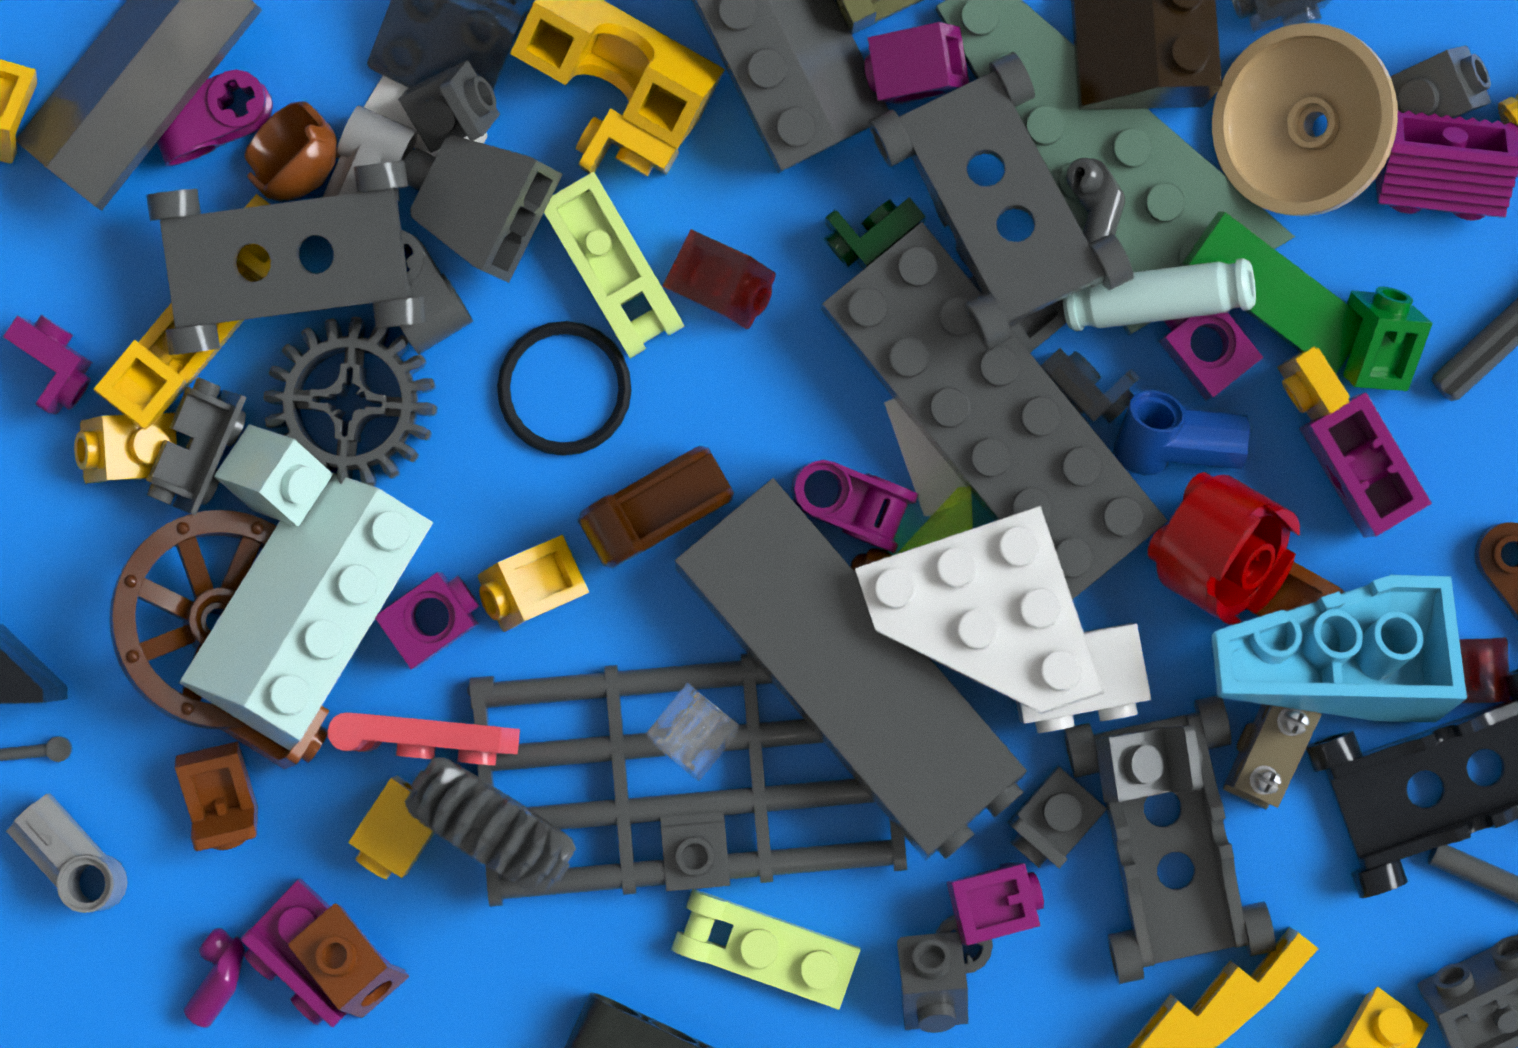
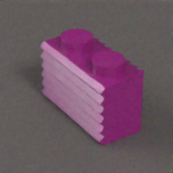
M1398 110L1394 144L1384 167L1376 177L1377 204L1389 205L1398 212L1408 214L1417 213L1422 209L1452 212L1459 218L1471 221L1480 220L1485 216L1505 218L1510 198L1512 197V191L1515 187V179L1518 177V126L1512 122L1503 124L1499 120L1494 123L1489 122L1487 119L1479 122L1473 117L1469 120H1465L1461 116L1453 119L1449 115L1439 117L1434 113L1427 116L1423 112L1415 115L1409 110L1405 113H1401Z

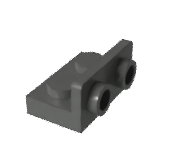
M1518 935L1501 939L1493 947L1460 963L1447 965L1441 968L1435 975L1418 983L1417 986L1420 994L1434 1013L1447 1048L1518 1047Z

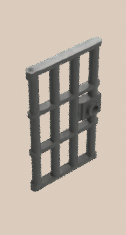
M748 653L741 654L740 661L625 671H618L617 665L604 666L605 672L499 682H495L494 676L470 678L467 693L471 697V709H473L474 724L489 726L488 708L597 698H607L610 736L521 743L518 746V754L497 753L496 766L477 765L478 777L494 786L493 771L612 761L615 799L528 808L559 828V830L617 825L620 863L570 867L561 880H557L549 893L541 894L532 893L486 866L490 907L503 906V899L614 889H623V895L636 894V887L666 885V891L730 886V879L760 877V883L773 882L774 875L893 865L894 871L907 870L905 837L890 819L891 840L770 850L767 812L873 803L875 801L855 778L765 786L762 748L824 742L804 719L759 723L756 685L773 682ZM735 686L744 687L747 724L623 734L620 696ZM749 749L751 788L629 798L626 760ZM754 813L758 851L728 854L724 815ZM660 821L663 859L634 862L631 824Z

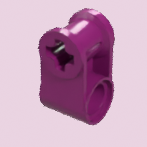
M237 69L225 71L222 74L207 79L157 141L165 165L173 166L197 159L214 151L219 146L256 133L272 115V97L266 87L250 73ZM240 88L248 96H255V98L250 99L246 103L248 113L241 117L232 109H226V107L235 102L233 92Z
M827 460L811 462L800 468L793 478L791 487L793 501L808 516L840 528L843 533L894 554L898 547L894 538L908 504L916 503L919 495L888 480L869 473L862 474ZM819 470L833 475L839 488L835 501L824 508L815 507L809 503L804 493L805 481L810 474ZM886 500V505L884 507L880 520L877 524V527H875L874 523L876 521L878 513L881 509L883 501Z

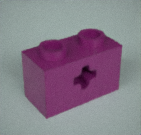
M1364 392L1349 398L1350 402L1333 413L1314 419L1299 429L1363 538L1380 535L1432 503L1368 394Z

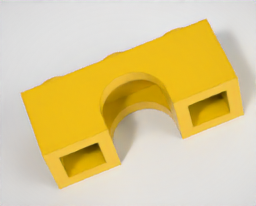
M535 0L510 52L511 55L564 85L576 75H592L610 82L620 89L628 99L629 103L622 118L677 149L700 120L725 71L719 65L604 0Z

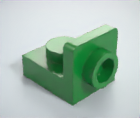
M1384 286L1376 288L1375 292L1354 290L1350 292L1347 304L1363 318L1343 376L1354 387L1397 391L1409 390L1433 323L1412 305V297L1405 292Z

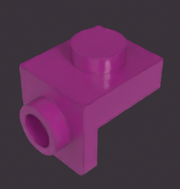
M42 314L35 323L16 316L3 337L56 372L37 400L36 406L45 412L55 415L60 412L63 406L71 410L82 398L91 382V378L86 376L85 373L93 362L67 346L73 335Z

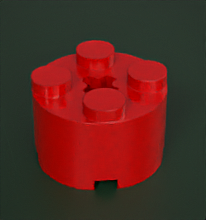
M1201 472L1188 483L1184 491L1183 502L1172 516L1169 524L1158 529L1153 535L1148 546V557L1157 563L1158 578L1165 587L1224 623L1235 625L1242 622L1235 615L1245 609L1257 614L1272 600L1281 588L1296 556V553L1287 549L1290 531L1300 537V524L1297 516L1292 511L1229 475L1213 477L1206 472Z

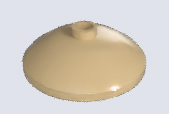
M1300 23L1278 28L1250 44L1232 63L1222 80V87L1217 92L1212 115V137L1217 159L1223 172L1235 189L1252 203L1264 209L1283 215L1301 217L1333 211L1358 197L1370 186L1384 167L1393 147L1397 131L1398 105L1395 89L1382 60L1365 42L1342 29L1319 23ZM1325 115L1327 118V128L1322 135L1316 137L1313 133V124L1318 117Z

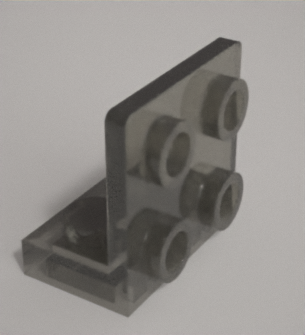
M391 0L367 65L371 70L411 88L468 60L477 76H482L490 84L494 92L515 37L522 28L535 0Z

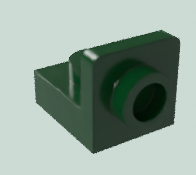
M910 197L898 207L889 199L861 223L868 232L859 237L835 209L825 217V224L831 232L824 237V240L847 268L856 261L864 270L921 222L924 224L926 216Z

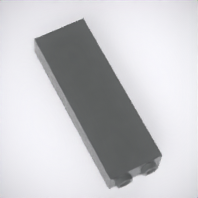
M774 478L768 481L675 560L676 571L925 861L936 851L946 860L975 835L967 826L985 809L995 818L1024 793L1016 783L1025 775L1027 770L929 657L875 630L857 574Z

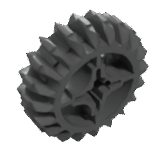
M352 317L349 323L348 336L342 337L338 321L334 318L325 321L328 340L321 342L318 335L311 328H306L301 332L303 340L310 348L304 355L290 344L284 346L282 349L283 354L296 363L291 372L278 366L270 368L269 375L274 379L286 382L284 392L274 390L264 392V401L272 404H283V413L271 414L265 418V423L269 428L287 426L289 432L284 436L295 439L330 472L332 468H336L337 479L340 484L343 483L346 477L353 479V470H359L362 483L375 487L376 475L374 466L380 464L384 473L389 478L394 479L400 475L398 466L391 458L393 455L399 452L403 458L410 462H415L419 458L417 451L406 444L411 434L421 440H430L432 432L415 423L417 415L435 416L437 415L438 408L436 405L428 402L418 403V394L433 391L436 389V384L431 378L414 381L412 374L423 369L427 361L420 354L412 356L405 362L400 359L410 345V342L404 335L396 338L387 348L384 346V343L388 337L389 327L376 329L375 325L369 339L364 338V320L360 317ZM345 352L344 363L340 365L338 379L333 385L326 389L303 390L309 375L320 363L331 356ZM365 352L381 358L391 368L398 380L402 398L378 395L370 390L366 379L367 369L364 368ZM354 384L360 387L356 395L362 398L366 397L367 401L382 404V406H366L365 410H354L352 420H349L348 423L342 420L346 412L340 409L336 410V407L329 403H320V400H336L337 397H347L349 387H352ZM301 409L325 412L331 417L335 427V439H338L337 455L327 452L311 438L303 423ZM378 417H399L394 431L386 441L372 451L356 456L357 443L361 442L363 428L369 421Z
M432 758L425 771L421 770L411 785L413 790L407 797L405 804L409 813L455 847L522 888L536 894L549 893L557 880H561L570 866L568 862L576 850L572 838L528 807L451 760Z

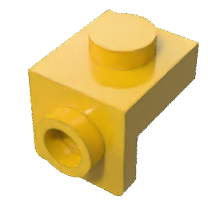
M162 413L146 430H143L125 415H106L81 420L80 431L75 437L74 455L77 466L83 470L84 482L100 483L117 480L147 479L163 441L167 440L177 445L176 431L169 428L175 413Z
M1377 986L1366 994L1340 1042L1332 1048H1416L1429 1024Z

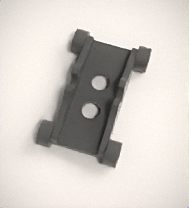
M1014 52L990 62L989 74L904 115L898 116L894 110H890L868 121L874 142L889 167L912 157L931 196L940 221L944 227H950L956 241V251L984 293L965 303V309L976 335L987 350L1011 339L1012 333L1010 328L1017 325L1018 320L1088 286L1093 288L1101 283L1110 291L1134 279L1129 258L1120 241L1113 233L1088 243L1015 107L1034 99L1035 91L1024 64ZM981 154L997 157L1002 162L1005 170L1002 179L995 185L988 187L974 183L967 173V166L974 157ZM1019 209L1028 213L1034 223V230L1031 236L1019 242L1003 238L998 232L996 222L1005 211Z
M405 161L354 167L357 193L201 214L197 188L146 195L150 221L160 220L175 324L174 329L166 330L169 355L220 349L217 323L373 303L376 329L427 322L423 296L413 297L412 286L408 283L397 201H400L398 188L408 187ZM314 235L327 239L334 251V259L331 266L322 273H312L306 270L299 258V249L302 243L308 237ZM249 244H258L264 247L271 259V267L268 274L257 282L243 278L236 265L240 250Z
M1218 695L1195 700V713L1096 734H1093L1089 723L1064 729L1068 758L1074 778L1099 773L1100 777L1095 738L1157 727L1192 725L1196 731L1197 743L1202 751L1203 764L1201 771L1203 788L1194 791L1173 792L1180 802V813L1172 824L1156 826L1147 820L1144 813V803L1147 797L1121 802H1105L1132 927L1131 930L1108 934L1109 950L1118 984L1144 979V967L1226 948L1246 946L1249 956L1276 951L1274 930L1266 903L1263 901L1244 906L1241 904L1234 854L1224 827L1223 819H1226L1209 755V749L1228 746L1232 743L1226 708L1223 699L1219 698ZM1171 852L1186 854L1193 864L1191 881L1179 889H1171L1164 886L1157 875V867L1160 860Z

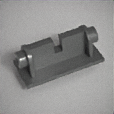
M197 377L193 388L186 386L169 428L189 436L190 439L186 448L167 440L163 441L146 481L151 483L147 495L171 505L176 493L178 495L173 506L196 515L200 505H206L216 492L219 481L214 477L218 470L216 468L225 447L232 446L243 429L246 414L242 411V407L247 397L223 390L220 398L216 399L221 387Z

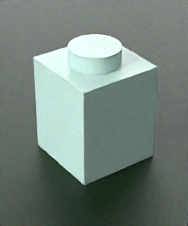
M250 424L214 475L219 482L252 511L299 527L333 476L325 466L295 439Z

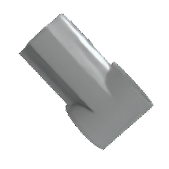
M358 105L352 112L341 135L336 151V158L339 160L323 197L357 193L354 167L404 161L406 156L414 149L418 135L417 130Z
M45 794L38 801L27 807L7 829L6 832L57 887L58 895L62 902L71 910L81 913L107 910L117 905L125 895L128 881L122 864L112 856L106 855L52 794ZM90 865L101 870L106 884L103 894L95 901L84 896L79 884L82 872Z

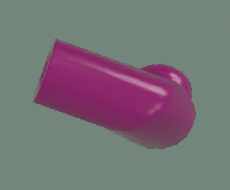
M221 928L214 929L199 948L200 956L204 960L213 963L214 966L184 1008L186 1017L192 1023L205 1028L211 1026L234 994L245 954L244 946L239 937L236 936L233 939Z

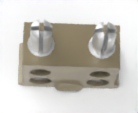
M1261 704L1253 723H1248L1239 738L1237 743L1239 753L1224 783L1223 790L1265 810L1269 805L1278 808L1322 714Z

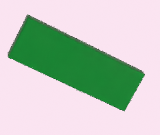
M1218 211L1182 264L1187 266L1219 261L1232 264L1236 263L1237 259L1244 258L1248 260L1254 273L1256 303L1250 310L1245 311L1300 353L1312 347L1319 348L1336 374L1351 353L1363 318L1348 304L1228 213Z

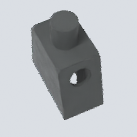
M450 135L444 140L436 157L418 148L412 150L404 159L408 186L419 192L410 208V216L472 266L509 283L563 174L530 156Z

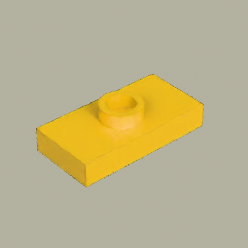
M1312 347L1277 367L1284 377L1282 385L1296 408L1301 413L1306 412L1311 420L1329 415L1350 402L1348 399L1350 398L1349 394L1319 348Z

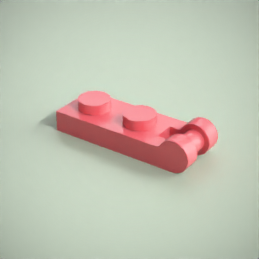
M349 712L340 713L335 716L328 727V738L331 744L342 751L369 752L377 749L382 742L397 743L396 756L432 759L435 758V748L440 747L458 749L457 762L496 766L497 753L518 754L520 729Z

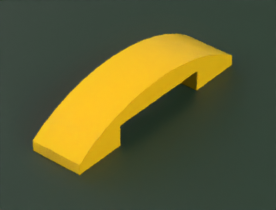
M256 194L245 208L271 204ZM249 244L240 250L236 265L243 278L257 282L268 274L271 267V259L264 247L258 244ZM170 303L139 342L134 340L94 387V391L143 430H146L161 416L220 350L214 349L169 355L166 330L175 328L172 303ZM244 320L217 323L220 349Z

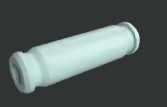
M1244 258L1237 259L1236 263L1232 264L1219 261L1133 272L1134 279L1110 291L1101 283L1093 288L1088 286L1063 298V309L1067 325L1074 331H1082L1085 326L1107 328L1221 314L1239 307L1245 311L1250 310L1256 303L1254 273L1251 263Z

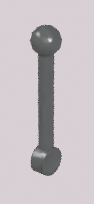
M57 736L50 739L47 744L0 748V761L49 757V759L55 762H61L70 757L73 747L67 738Z

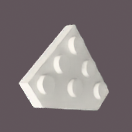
M1041 506L855 568L874 628L878 633L1041 714L1104 694Z

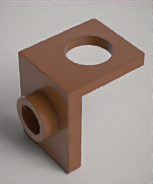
M336 903L329 907L288 945L338 1010L360 1018L366 1016L409 978L404 969L390 964L382 958L342 906Z

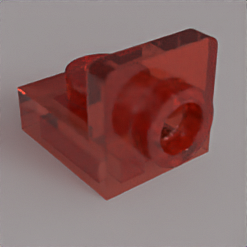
M691 229L662 286L683 298L724 316L745 329H749L755 317L765 310L770 301L772 284L776 273L751 256Z

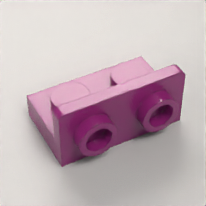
M300 878L240 940L249 948L244 957L250 965L270 981L276 976L282 979L295 992L290 998L291 1002L308 1020L316 1025L325 1020L331 1027H334L347 1013L338 1010L288 946L296 936L331 907Z

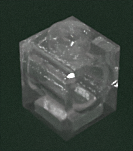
M687 683L648 730L646 735L652 745L699 782L739 733V728L733 719Z

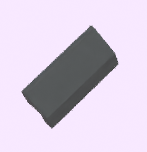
M127 0L17 137L16 141L47 169L102 211L260 14L262 9L252 0Z

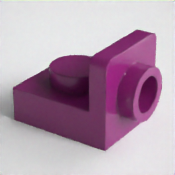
M1008 862L1001 864L1000 868L946 882L963 945L968 946L1040 926L1037 910L1044 908L1043 893L1034 872L1027 873L1025 863Z

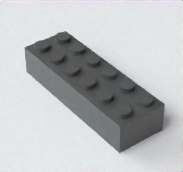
M921 222L823 302L821 310L994 521L1041 506L1073 600L1167 523L1168 520L1012 331L1011 339L987 350L982 345L965 309V303L982 294L923 222Z

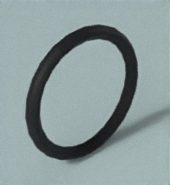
M569 321L544 324L530 330L519 338L504 358L497 383L500 409L505 421L515 435L535 449L544 453L562 456L581 454L598 447L609 439L624 420L629 408L632 391L628 366L624 356L614 342L599 330L582 323ZM568 334L580 336L593 342L606 353L617 374L619 390L617 403L611 417L598 431L578 441L557 442L536 435L520 420L511 400V378L517 361L537 341L553 335Z

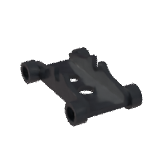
M1518 669L1503 675L1511 696V700L1364 753L1360 750L1354 730L1324 738L1306 747L1314 772L1326 770L1361 868L1353 871L1351 875L1360 898L1379 895L1406 884L1408 880L1400 859L1468 839L1476 831L1490 827L1498 828L1518 819ZM1480 749L1494 751L1502 763L1500 777L1496 782L1487 786L1475 784L1467 773L1468 759ZM1428 770L1439 777L1442 783V794L1437 803L1430 807L1422 808L1413 804L1409 799L1407 785L1415 773Z

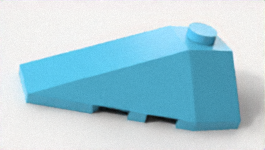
M1389 575L1373 580L1366 586L1345 593H1340L1339 591L1326 595L1316 602L1288 611L1279 610L1217 630L1211 635L1219 698L1389 722H1437L1467 699L1451 576Z

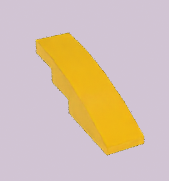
M1289 927L1276 943V951L1269 952L1250 976L1232 961H1229L1191 1009L1170 994L1127 1048L1217 1047L1273 1000L1319 948L1299 932Z

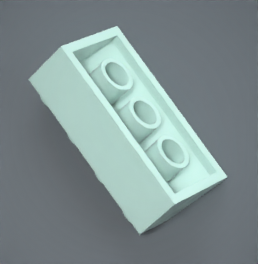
M332 473L333 476L299 527L283 521L278 523L179 681L181 685L289 751L305 734L434 523L377 487L347 477L340 484L335 473Z

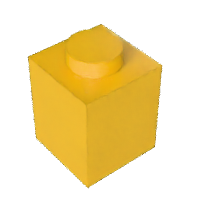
M398 775L390 778L348 842L360 850L355 860L375 875L386 880L392 872L400 878L407 875L435 834L434 831L420 823L419 820L409 813L405 801L413 788L410 783Z

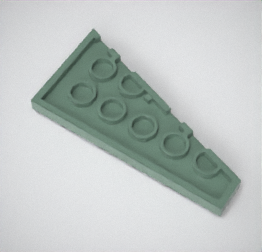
M946 0L936 6L935 10L943 23L960 26L965 59L976 79L990 73V62L1011 52L1016 53L1021 59L1033 84L1035 98L1015 108L1082 232L1088 212L1067 184V169L1074 160L1079 158H1095L1108 167L1125 195V205L1115 236L1123 246L1133 272L1184 266L1182 264L1218 211L1228 213L1274 249L1295 237L1262 207L1245 198L1235 189L1225 175L1147 108L1079 110L1074 45L1024 1ZM1151 322L1123 325L1127 334L1131 335Z

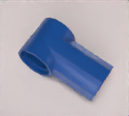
M1144 390L1135 394L1130 400L1114 443L1113 452L1124 468L1141 475L1160 473L1169 462L1242 469L1248 456V442L1251 432L1248 415L1183 409V406L1174 397L1165 392Z

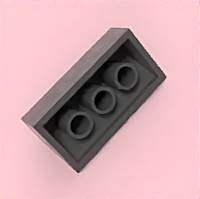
M692 0L778 174L868 129L869 120L889 111L885 102L878 101L877 93L871 90L867 82L865 61L835 0Z

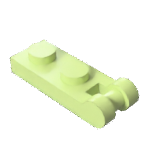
M594 171L552 195L544 214L629 358L646 350L643 343L665 331L670 336L685 327ZM643 293L652 309L630 322L621 305Z
M692 889L686 908L691 910L684 932L677 931L671 948L673 952L840 1010L861 950L860 947L723 898ZM715 919L733 925L726 947L708 941Z

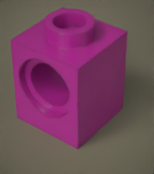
M936 22L867 37L870 54L865 58V74L871 90L877 93L878 101L903 104L945 95L969 83L960 26Z
M1228 312L1165 320L1164 323L1171 332L1158 341L1205 401L1215 397L1264 358ZM1197 328H1211L1220 336L1222 352L1216 361L1206 362L1200 360L1193 353L1190 340Z
M437 572L378 613L375 619L410 669H415L479 625L471 612L479 608L480 605L458 575L448 581L443 572ZM429 598H436L443 602L449 612L447 627L443 632L435 636L422 632L417 626L415 619L418 606Z

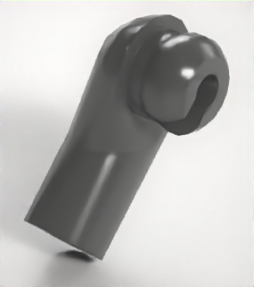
M1079 158L1074 160L1067 169L1066 180L1088 212L1083 229L1088 243H1091L1109 233L1115 235L1125 205V195L1108 167L1095 158Z

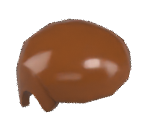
M291 102L275 112L257 131L247 146L244 157L255 173L254 176L250 172L247 178L266 198L279 202L302 198L323 185L335 165L337 137L334 130L308 102Z

